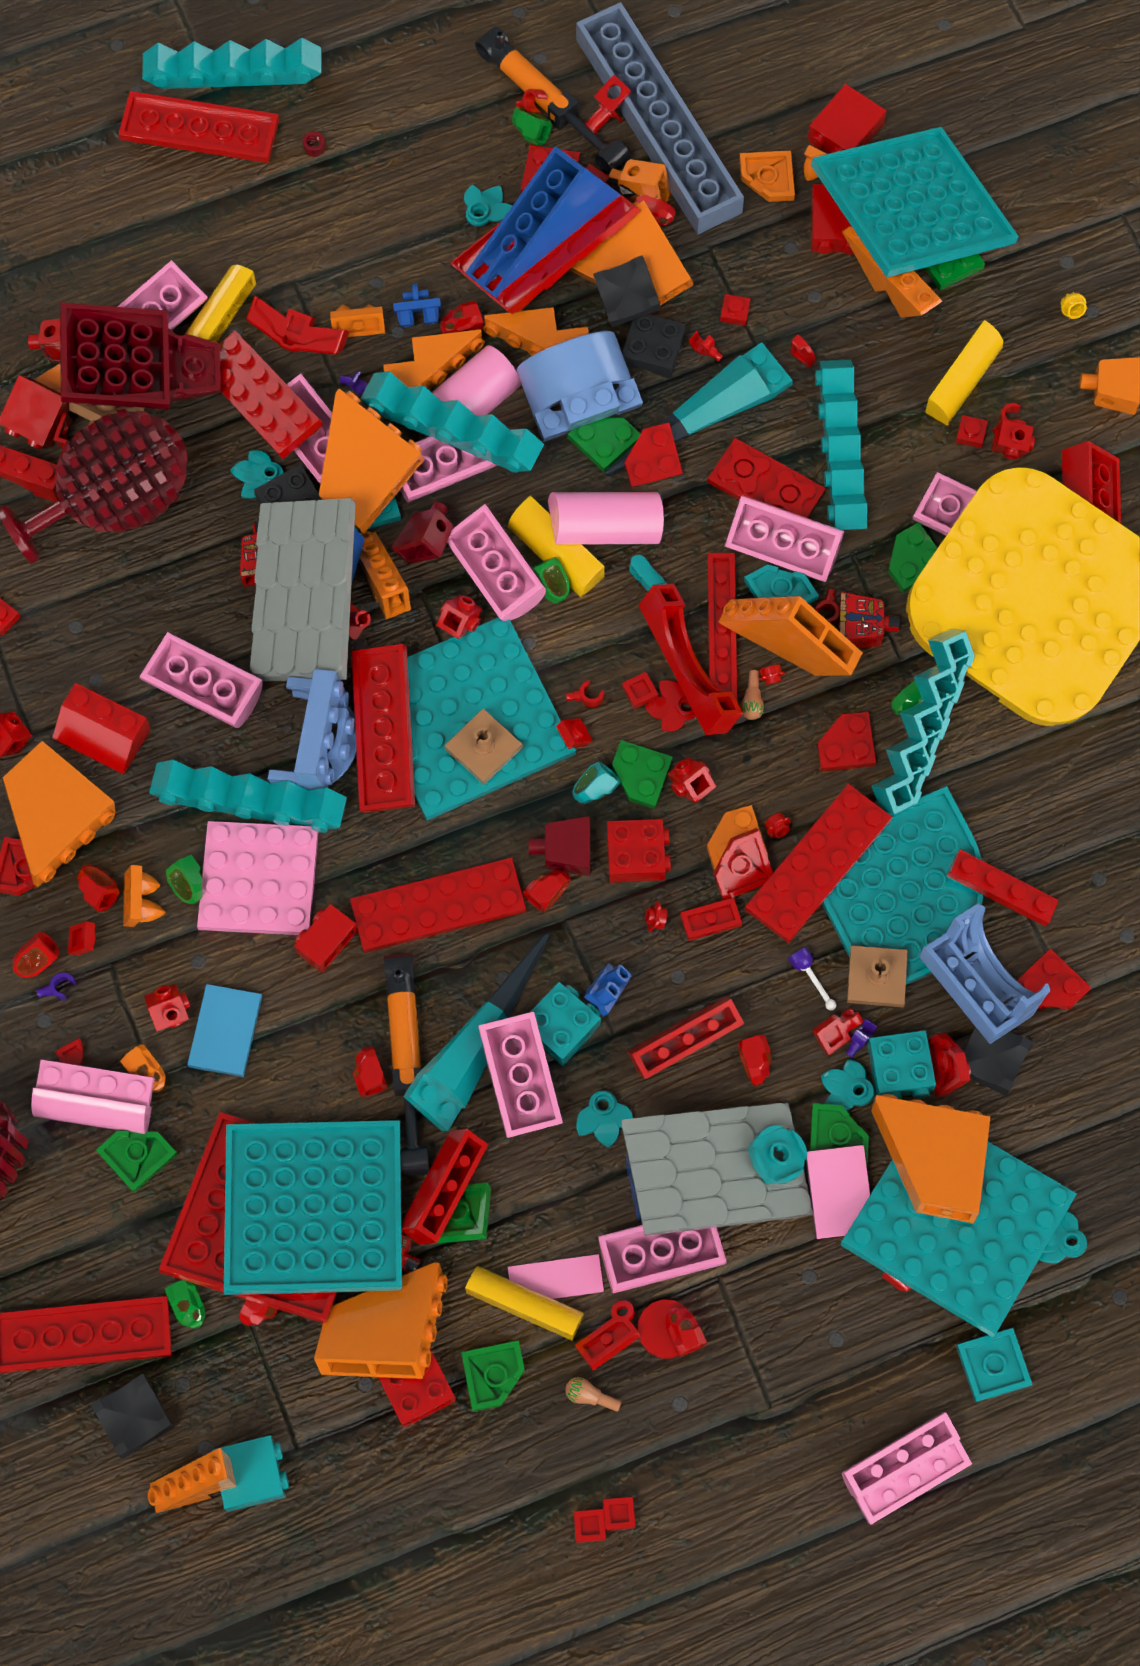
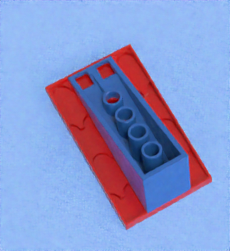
M555 146L504 219L457 256L450 264L513 315L521 311L544 289L548 290L579 260L585 259L609 236L613 237L641 210Z

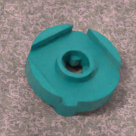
M773 1125L759 1132L748 1147L753 1168L767 1184H786L793 1181L802 1174L804 1161L807 1160V1149L802 1138L793 1130L788 1131L780 1125ZM774 1148L777 1152H783L784 1156L781 1157V1161L775 1159L773 1155Z

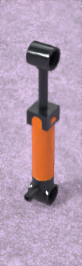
M495 26L475 41V48L479 55L486 62L492 61L524 92L528 89H542L545 91L547 99H537L535 97V103L548 114V119L559 131L570 124L599 151L594 157L597 165L604 173L610 175L613 168L619 169L630 160V153L621 141L613 139L610 143H605L578 118V101L567 91L562 93L509 43L503 30Z
M412 954L384 956L393 1087L395 1096L403 1097L416 1075L421 1071ZM404 1098L407 1147L400 1149L401 1177L427 1175L430 1170L428 1146H419L416 1108Z

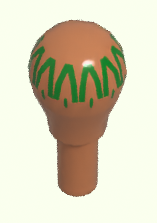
M758 670L749 671L748 688L740 705L743 717L749 720L760 718L764 712V703L759 689L760 672Z
M574 1377L566 1384V1396L574 1403L599 1404L617 1412L620 1408L621 1400L601 1393L600 1389L594 1387L583 1377Z

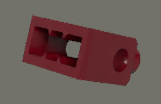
M434 502L430 510L412 515L391 548L408 564L440 558L453 529V524L445 517L448 511L447 507L440 502Z
M590 817L545 824V838H529V855H545V866L548 870H560L566 873L590 876Z

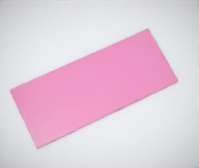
M599 1254L508 1267L509 1280L552 1299L604 1292Z

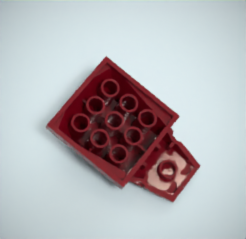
M61 302V402L78 405L169 409L170 402L219 393L221 390L219 343L188 334L176 335L172 329L168 328V311Z

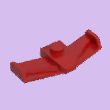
M254 296L246 318L249 323L277 342L281 348L294 353L304 351L337 355L343 351L349 335V331L343 329L313 327L316 318L290 308L285 317L258 296Z

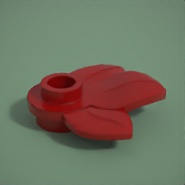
M660 681L659 689L662 697H658V699L649 702L645 706L646 711L653 718L662 720L661 729L666 732L677 731L683 727L687 720H692L696 717L692 708L690 711L682 710L681 707L683 705L690 706L679 683L674 681Z

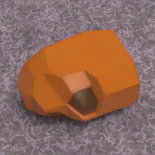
M144 1044L133 1048L120 1061L129 1074L155 1078L153 1092H159L164 1088L165 1073Z

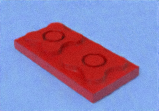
M734 438L707 479V483L738 500L744 495L809 518L826 491L825 487L737 438Z

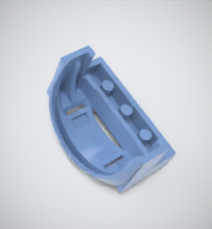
M314 669L312 679L288 677L286 687L292 690L293 697L306 699L308 703L294 772L270 769L268 775L270 783L288 780L307 790L328 788L329 785H332L348 770L356 756L355 715L348 706L349 694L345 691L343 682L339 680L336 671ZM337 723V735L333 744L334 737L331 729L332 724Z
M978 903L954 918L947 932L925 946L919 957L988 1043L991 1044L1031 1018L1050 992V988L1046 983L1039 992H1032L1020 985L1005 970L986 939L982 924L986 908ZM973 952V956H971L967 960L964 958L965 956Z

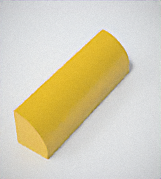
M232 265L185 334L218 342L255 287L254 271L241 265Z
M985 320L982 322L928 399L925 413L947 426L1003 348V339L1000 333Z
M529 496L515 510L508 522V528L542 561L557 557L567 575L569 587L580 597H583L604 578V565L582 544H555L551 516L533 497Z
M480 1266L475 1268L465 1287L466 1294L573 1341L584 1316V1313Z

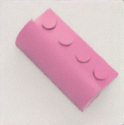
M41 1060L36 1088H33L32 1114L34 1117L145 1134L148 1131L152 1107L150 1104L155 1078Z
M946 1412L939 1414L842 1472L843 1480L851 1496L855 1498L869 1524L880 1520L972 1464L959 1441L961 1438Z

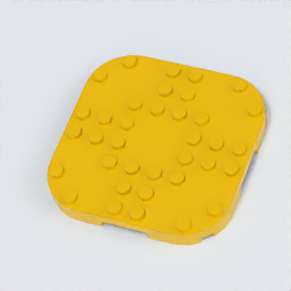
M1012 468L1001 471L981 485L913 583L906 605L911 633L918 644L933 656L928 642L929 639L950 629L966 631L975 655L971 667L968 666L966 676L1000 698L998 700L1000 703L1027 721L1043 726L1074 722L1088 713L1098 703L1140 641V537L1041 471L1029 468Z

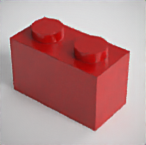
M331 904L326 909L322 908L313 918L314 923L312 926L298 934L295 939L296 944L294 945L296 954L320 973H323L358 933L356 923Z

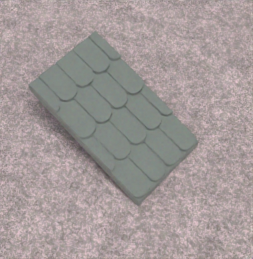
M351 498L260 504L256 541L258 553L255 571L256 593L251 630L253 632L250 670L252 675L262 679V681H287L288 677L312 679L314 669L336 671L339 680H346L351 585L365 540L354 528L356 503Z
M788 1103L621 1120L627 1149L626 1168L637 1221H642L645 1236L813 1216L804 1170L799 1177L789 1183L767 1184L753 1168L748 1152V1147L753 1142L755 1136L767 1127L780 1125L788 1131L793 1130L795 1132ZM774 1148L773 1155L775 1159L781 1161V1157L784 1156L783 1152H777Z

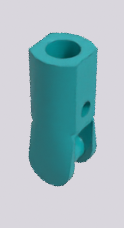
M635 555L631 558L629 571L647 591L653 585L667 584L645 557Z

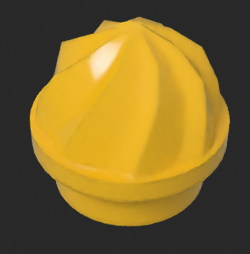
M1072 292L1071 294H1066L1061 299V311L1065 316L1077 319L1086 312V299L1082 294Z

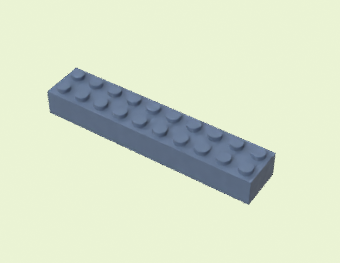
M620 2L577 22L576 40L603 84L605 85L615 75L631 90V93L618 108L652 163L665 165L670 191L697 235L742 214L744 196L622 3ZM612 86L608 92L615 99L620 95L621 89L619 86Z

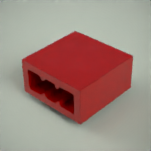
M19 375L1 413L0 425L5 427L4 432L17 438L21 435L27 438V444L37 449H42V447L52 448L55 442L53 439L62 414L69 411V403L61 402V393L28 376Z
M663 819L607 821L609 882L664 881L666 871H671L670 854L665 855L664 845H669V829L663 828Z
M431 1349V1362L429 1367L425 1368L423 1379L378 1377L403 1429L456 1402L455 1396Z

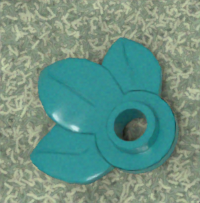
M471 185L464 194V202L467 206L466 219L473 226H484L489 221L501 222L512 207L510 204L502 203L503 194L501 186H495L481 192L476 186ZM482 214L483 216L477 217L475 215Z
M259 450L249 451V460L238 462L230 470L234 477L245 482L241 492L242 498H256L254 489L283 474L282 467L275 462H271L269 455ZM267 472H275L273 476H266Z
M848 1059L843 1070L831 1069L821 1075L823 1085L831 1093L824 1104L842 1105L848 1112L854 1106L861 1107L869 1104L874 1097V1087L866 1079L864 1067L856 1061ZM857 1088H864L863 1094L855 1095Z
M598 1091L591 1096L589 1106L579 1113L576 1124L579 1136H585L594 1132L597 1140L609 1148L618 1138L619 1128H622L621 1120L633 1119V1116L627 1106L617 1103L616 1097L611 1092ZM605 1101L609 1107L606 1110H601L598 1108V1103Z
M1066 1212L1039 1261L1051 1264L1059 1263L1065 1257L1076 1258L1086 1251L1087 1239L1079 1231L1078 1220L1073 1214ZM1069 1239H1076L1078 1241L1074 1246L1067 1244Z

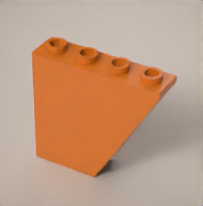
M645 201L635 202L632 204L641 211L613 237L609 236L585 259L579 260L573 265L569 271L596 284L594 273L620 266L642 255L649 270L660 305L694 284Z
M338 389L335 394L319 497L321 500L351 498L356 503L354 527L364 534L425 459L420 453L422 448L411 439L408 442L400 437L401 431L391 423L387 426L380 421L381 416L371 407H368L366 410L359 405L361 400L351 391L344 393L341 389Z
M800 596L730 599L725 605L723 614L718 621L728 629L815 676L852 675L863 653Z
M43 741L3 777L33 884L36 887H39L43 882H49L63 863L67 864L74 858L76 851L83 844L87 845L95 837L96 831L102 826L110 824L115 817L114 801Z
M890 1094L876 1095L872 1105V1114L916 1213L974 1223L980 1208L990 1116H985L981 1112L974 1110L967 1112L955 1110L948 1105H927L921 1100H901Z
M431 1263L403 1275L402 1290L366 1291L334 1305L327 1322L322 1325L314 1356L321 1375L423 1379L425 1368L429 1367L431 1362V1342H434L436 1339V1319L442 1313V1293L446 1292L448 1286L447 1275L443 1274L440 1264Z

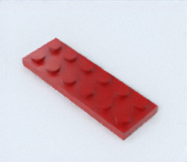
M130 91L118 135L120 140L269 163L279 123V115Z
M236 330L219 344L220 392L282 459L287 457L323 426L320 419Z
M397 644L352 651L359 810L362 813L415 807L407 646Z
M848 784L745 906V910L789 944L891 822L892 816Z
M512 858L350 899L364 953L526 912Z
M167 1296L0 1313V1374L172 1356L170 1308Z

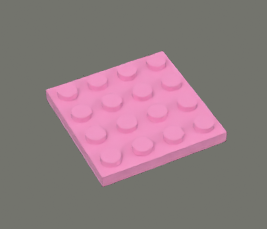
M208 821L202 874L203 881L201 885L204 894L199 904L198 930L298 935L302 930H308L311 926L319 832L312 830V826Z

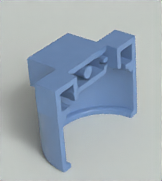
M612 331L594 332L561 342L529 357L517 367L519 379L543 442L567 434L568 431L583 425L640 408L643 404L634 378L631 379L616 335ZM612 384H619V387L614 390ZM558 403L561 404L562 411H552L550 409Z

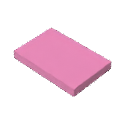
M864 1145L807 1152L806 1161L816 1239L845 1236L868 1200L870 1191Z

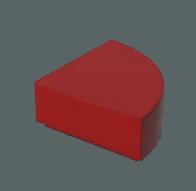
M797 334L792 340L790 354L811 368L816 362L815 354L808 343Z
M78 1038L56 1050L55 1053L61 1063L81 1066L84 1059V1046L81 1039Z

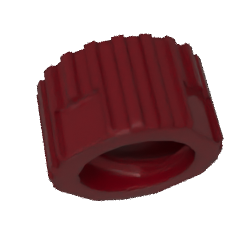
M317 131L305 134L302 143L306 155L310 157L322 155L326 150L324 136ZM311 142L320 143L319 146H309Z

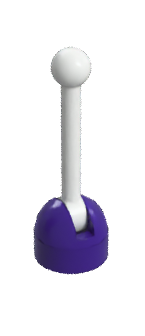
M804 947L788 958L791 965L796 970L806 971L825 1000L826 1008L834 1010L837 1005L836 1002L829 998L810 968L813 958L808 948Z

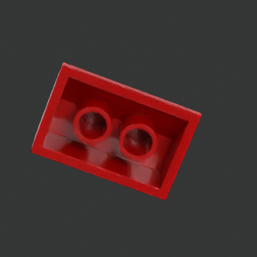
M1090 441L1062 450L1061 468L1063 485L1121 524L1120 459Z
M75 683L61 705L52 738L124 775L150 733L151 728L146 717Z

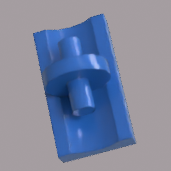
M417 283L412 284L411 292H402L403 300L414 299V301L393 303L394 315H397L401 328L414 326L413 313L423 312L424 325L438 324L439 310H441L440 298L419 300V298L429 297L428 290L418 291Z
M608 963L602 968L593 984L588 987L584 997L590 1004L597 1006L600 1013L605 1016L610 1012L628 984L631 974L622 965L613 968Z

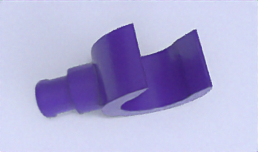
M355 372L353 376H340V383L346 384L357 394L363 395L368 383L359 378L361 372Z
M58 973L51 979L50 985L38 988L36 991L39 998L54 995L57 999L66 1001L65 995L57 992V985L64 980L74 985H77V983L70 974Z
M865 1019L860 1029H857L854 1033L846 1054L853 1058L856 1052H859L861 1047L867 1044L869 1038L876 1031L877 1026Z

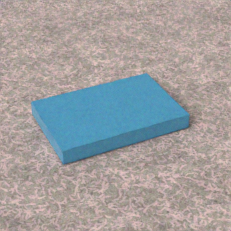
M206 984L187 1064L188 1067L244 1077L262 994Z

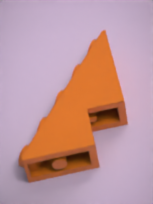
M850 226L842 231L874 291H886L901 318L922 316L942 302L915 271L886 278L853 227Z
M554 307L519 311L513 315L511 313L484 315L485 326L483 330L492 337L497 336L505 340L513 348H521L529 352L531 356L561 342L589 334L588 327L557 330Z
M481 329L412 338L414 361L383 365L384 372L390 371L407 387L425 386L430 390L435 385L442 384L453 369H459L469 355L473 352L477 353L482 349L485 341L482 339Z
M366 531L363 534L361 532L360 534L365 540L359 557V563L375 601L380 604L385 619L410 611L411 605L408 588L377 533Z
M219 1448L150 1483V1489L148 1490L149 1503L155 1506L156 1513L211 1499L212 1493L237 1487L230 1457Z

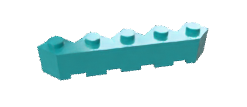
M300 38L287 48L265 39L250 50L231 40L215 51L195 41L179 52L161 43H156L143 53L142 79L162 89L306 84L321 74V47L304 38Z
M851 359L819 361L820 370H815V384L820 386L821 403H818V417L823 419L824 437H821V451L826 453L827 471H824L825 487H829L830 505L827 506L828 521H832L834 528L840 530L867 529V501L864 496V468L861 463V434L857 427L854 366Z
M390 371L374 373L360 398L361 401L382 417L435 438L442 443L454 446L478 458L492 462L514 473L531 471L544 446L528 429L510 430L492 414L476 416L459 400L441 401L425 386L407 387Z
M950 629L928 640L937 666L914 676L923 702L900 712L909 738L886 749L894 775L872 785L878 805L885 812L896 814L919 802L922 794L920 791L925 777L929 776L936 758L934 754L940 740H943L950 722L949 715L952 707L959 699L965 683L963 682L968 666L971 667L975 657L966 631Z
M175 760L158 762L156 764L149 794L158 797L161 803L167 805L177 804L198 808L205 812L216 811L236 815L244 819L254 818L271 821L282 826H312V830L321 833L340 828L347 797L327 787L307 790L288 780L269 783L250 773L230 776L214 767L194 770Z

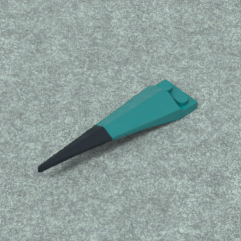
M761 342L744 355H739L659 425L669 422L674 442L679 441L719 421L772 400L792 386L793 380ZM632 448L606 470L605 476H610L625 468L624 462Z
M550 933L541 935L485 1004L416 1075L405 1093L404 1098L441 1131H448L461 1108L466 1107L487 1064L478 1026L510 1017Z

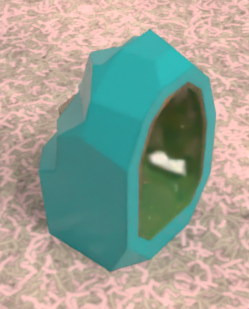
M597 762L581 775L573 788L572 794L579 803H590L593 800L604 797L606 794H611L621 781L609 767L602 762Z

